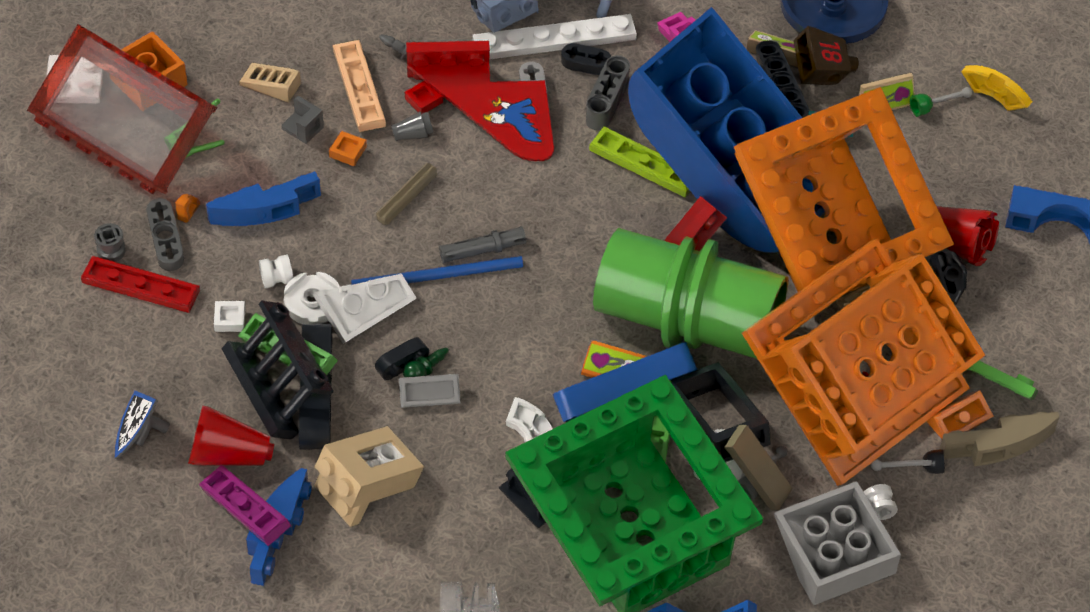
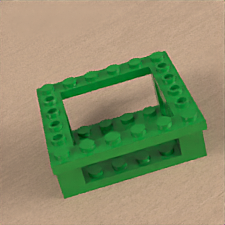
M666 374L505 452L507 462L599 607L612 602L618 612H639L729 566L735 538L763 523L764 518ZM654 416H658L719 507L718 509L701 517L651 442ZM615 487L622 492V495L612 498L605 491L608 488ZM631 511L638 518L633 522H627L622 519L621 514ZM647 535L653 541L642 546L636 539L639 536Z

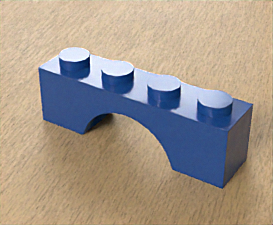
M1013 186L1005 228L1034 233L1040 225L1046 222L1065 221L1080 228L1085 233L1090 244V200L1029 187Z

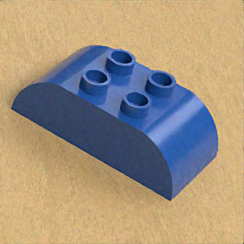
M711 7L633 73L628 86L630 106L636 122L645 137L696 199L700 196L727 217L720 226L724 231L742 244L755 250L779 252L736 159L734 146L799 120L802 116ZM803 178L802 185L804 189L812 192L813 185L811 181ZM815 204L814 211L820 217L825 211L822 206Z

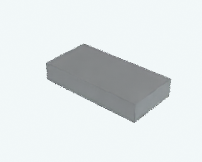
M459 374L399 378L401 408L461 404Z

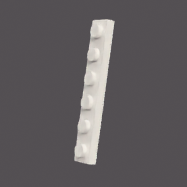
M631 14L503 30L495 33L473 34V41H489V59L562 50L564 46L571 43L595 46L636 40L637 33Z

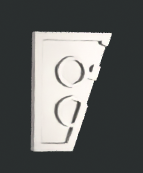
M402 274L313 293L314 298L343 344L417 299Z

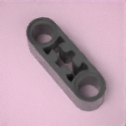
M616 55L607 59L587 100L586 124L593 130H601L603 127L610 125L628 87L630 63L623 56Z

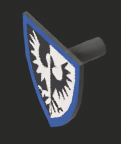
M134 390L118 430L115 444V459L121 457L133 443L143 447L151 428L162 433L168 431L170 423L152 415L158 402L157 399Z

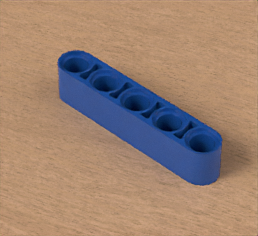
M684 342L562 389L552 395L561 418L565 423L665 374L669 380L696 371L697 367L687 343Z

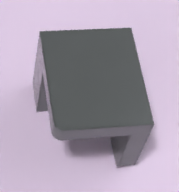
M296 96L294 98L295 112L282 124V130L307 144L324 128L323 110L302 97Z

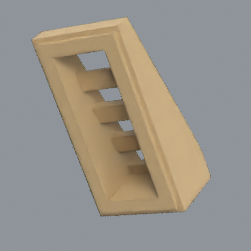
M251 63L239 83L243 87L289 103L301 84L300 71ZM254 72L259 73L256 79H251Z

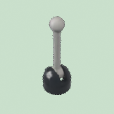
M943 449L931 450L923 456L922 460L881 462V460L876 459L871 463V468L874 471H879L882 468L923 466L929 473L943 474L945 472Z

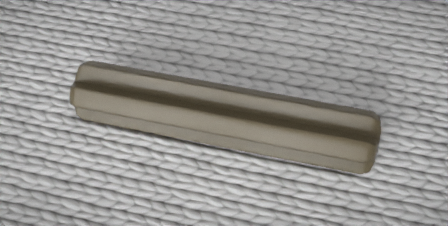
M430 163L424 164L376 212L377 221L383 225H388L437 176L436 167Z

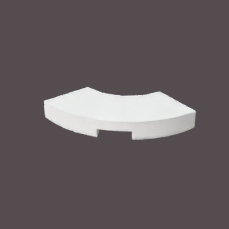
M514 398L506 419V426L515 429L524 438L525 442L553 429L540 409L523 399Z

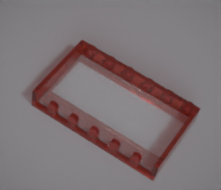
M77 24L27 111L36 116L34 121L47 129L50 125L55 127V134L68 142L71 138L77 141L75 147L89 155L92 151L99 156L96 160L110 168L113 164L119 167L118 173L131 181L134 178L142 181L139 186L151 194H154L156 190L166 194L168 192L167 188L211 114L215 113L218 107Z

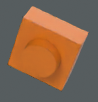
M341 131L329 149V157L355 166L367 148V140Z

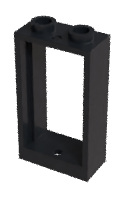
M719 362L670 380L725 463L733 460L725 446L739 425H747L763 448L771 445L769 421ZM719 388L746 422L715 433L689 400Z

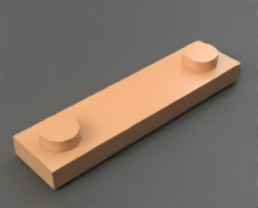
M360 40L333 45V52L358 131L363 132L386 127V120Z

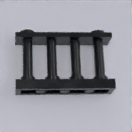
M261 300L258 305L266 317L264 322L246 343L227 341L221 349L269 435L274 438L293 439L299 433L293 422V415L312 393L332 395L334 390L328 382L327 375L321 370L290 317L288 308L279 302ZM273 329L279 340L259 362L255 355V350ZM286 351L291 363L272 384L267 372ZM299 374L304 385L290 402L284 406L280 399V393Z

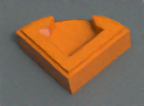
M190 194L180 196L175 202L177 219L185 223L189 222L200 205L199 199Z

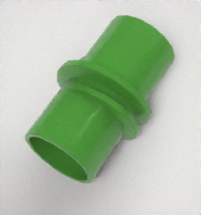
M618 228L609 240L600 263L594 288L593 306L594 311L661 330L664 347L676 346L684 340L688 348L697 349L705 343L757 359L742 332L786 301L789 278L718 257V241L708 239L701 251L695 250L694 239L687 236L680 245Z

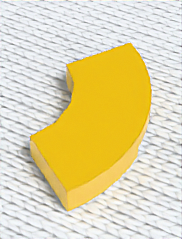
M969 65L965 66L961 71L974 93H983L993 97L1007 111L1028 108L1033 102L1017 83L994 69Z

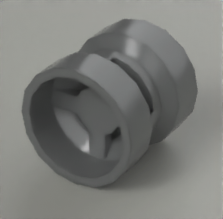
M112 223L99 226L94 233L98 257L114 262L121 260L126 252L122 229Z

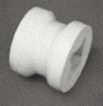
M879 484L871 486L864 491L880 520L889 519L897 513V505L895 501L891 500L893 493L890 486Z

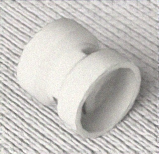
M287 254L278 256L277 260H259L264 288L274 287L279 282L287 284L293 278Z

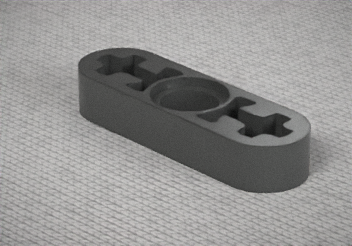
M154 199L147 205L146 210L158 264L166 271H174L183 265L184 256L173 208L166 199ZM158 210H162L164 214L163 221H159ZM162 231L173 233L168 239L158 237V234ZM167 248H171L174 259L168 260Z

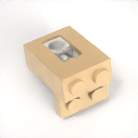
M386 426L324 445L315 465L320 474L314 487L343 520L352 527L361 522L370 502L414 488L424 465L393 431Z

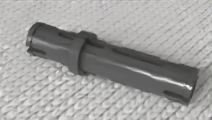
M522 226L501 232L493 230L488 235L439 245V253L444 264L495 251V253L502 252V249L524 245L526 244V239H524L526 236Z

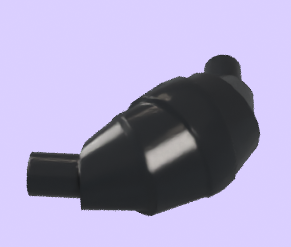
M946 248L930 255L929 261L934 273L954 305H957L963 292L967 289V269L956 252Z

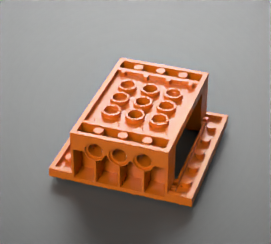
M881 87L734 146L736 159L797 292L876 238L881 243L892 263L921 253L928 257L954 245ZM865 125L868 126L915 227V230L892 240L844 139ZM803 178L811 181L813 185L812 192L804 189L802 185ZM815 204L823 207L825 211L824 218L816 215L814 211ZM828 230L835 233L837 237L836 244H832L827 240L826 233ZM862 281L847 293L868 285L867 281Z
M877 238L869 241L742 332L745 340L837 486L846 483L970 389L962 373L985 356L982 348L923 253L892 263ZM864 280L867 281L870 286L868 291L806 335L785 341L783 339ZM883 345H887L891 349L892 356L889 361L882 356L881 350ZM862 361L869 365L870 373L868 377L863 376L860 372L859 367Z

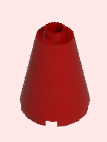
M937 206L954 245L947 249L956 252L958 257L971 265L981 266L984 264L987 258L982 256L986 250H993L998 236L999 221L994 219L998 214L991 210Z
M202 405L188 464L263 466L265 460L271 461L275 444L270 443L269 435L209 406Z

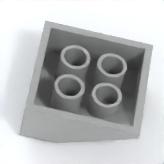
M857 481L774 513L798 579L813 606L897 572L901 554Z

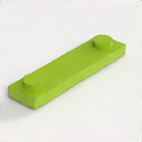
M603 127L589 145V151L685 198L690 192L658 152L607 127Z

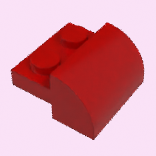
M700 196L664 241L680 245L687 236L694 239L695 250L700 251L727 217Z

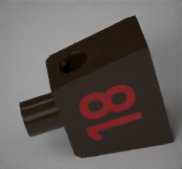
M807 26L793 40L801 84L836 85L849 73H855L858 69V58L848 55L846 41L841 37Z

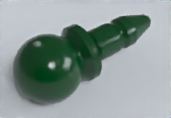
M447 347L441 348L426 358L420 356L416 361L409 362L403 370L404 378L432 374V367L446 357L449 349Z

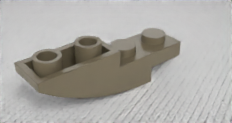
M1043 411L1031 415H1008L999 418L997 428L995 429L986 427L976 431H952L943 434L940 449H943L944 459L972 457L974 466L1004 461L1035 448L1055 432L1060 416L1058 412L1047 413Z

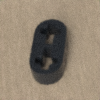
M572 43L564 46L561 51V63L565 68L593 75H600L608 58L612 57L604 49ZM598 60H602L601 64L596 63L598 62Z
M412 338L383 354L376 361L375 369L384 380H391L403 373L404 367L409 362L416 361L420 356L426 358L430 350L421 338Z

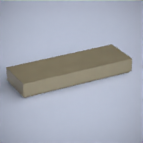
M739 425L725 448L769 509L779 510L791 492L792 487L747 425Z

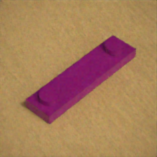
M220 465L199 484L209 497L267 546L291 527L287 518L223 465Z

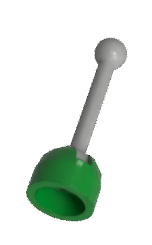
M965 87L960 92L933 99L927 94L912 95L909 101L910 109L916 117L929 113L933 104L962 96L969 98L973 92L970 87Z

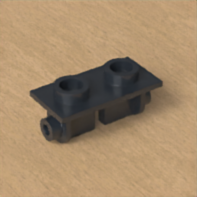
M511 468L506 473L508 480L499 486V489L538 529L546 521Z

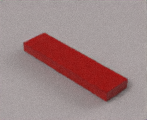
M96 256L91 257L81 276V282L84 284L190 313L200 292L199 285Z

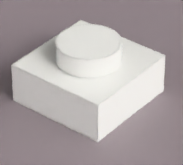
M215 301V332H241L245 325V301Z

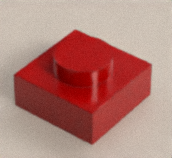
M425 81L404 92L405 100L417 112L420 111L421 114L443 103V96Z

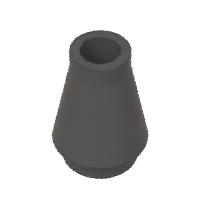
M419 111L399 123L391 125L396 141L428 138L427 135L434 133L428 112L421 114Z

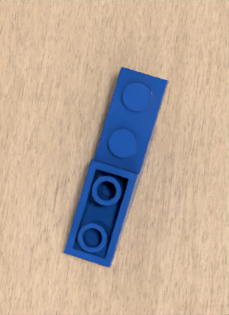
M314 171L298 176L296 179L272 186L265 191L261 189L259 184L244 187L237 192L224 197H218L206 203L208 221L214 225L248 226L271 223L300 214L299 204L321 196L320 179Z
M301 468L288 477L266 501L288 519L291 527L269 546L263 543L251 531L248 533L246 538L248 555H253L249 568L252 584L264 586L266 576H272L275 568V557L273 555L275 549H281L284 534L292 536L295 526H300L304 516L302 504L304 500H309L312 491V482H308L307 469Z

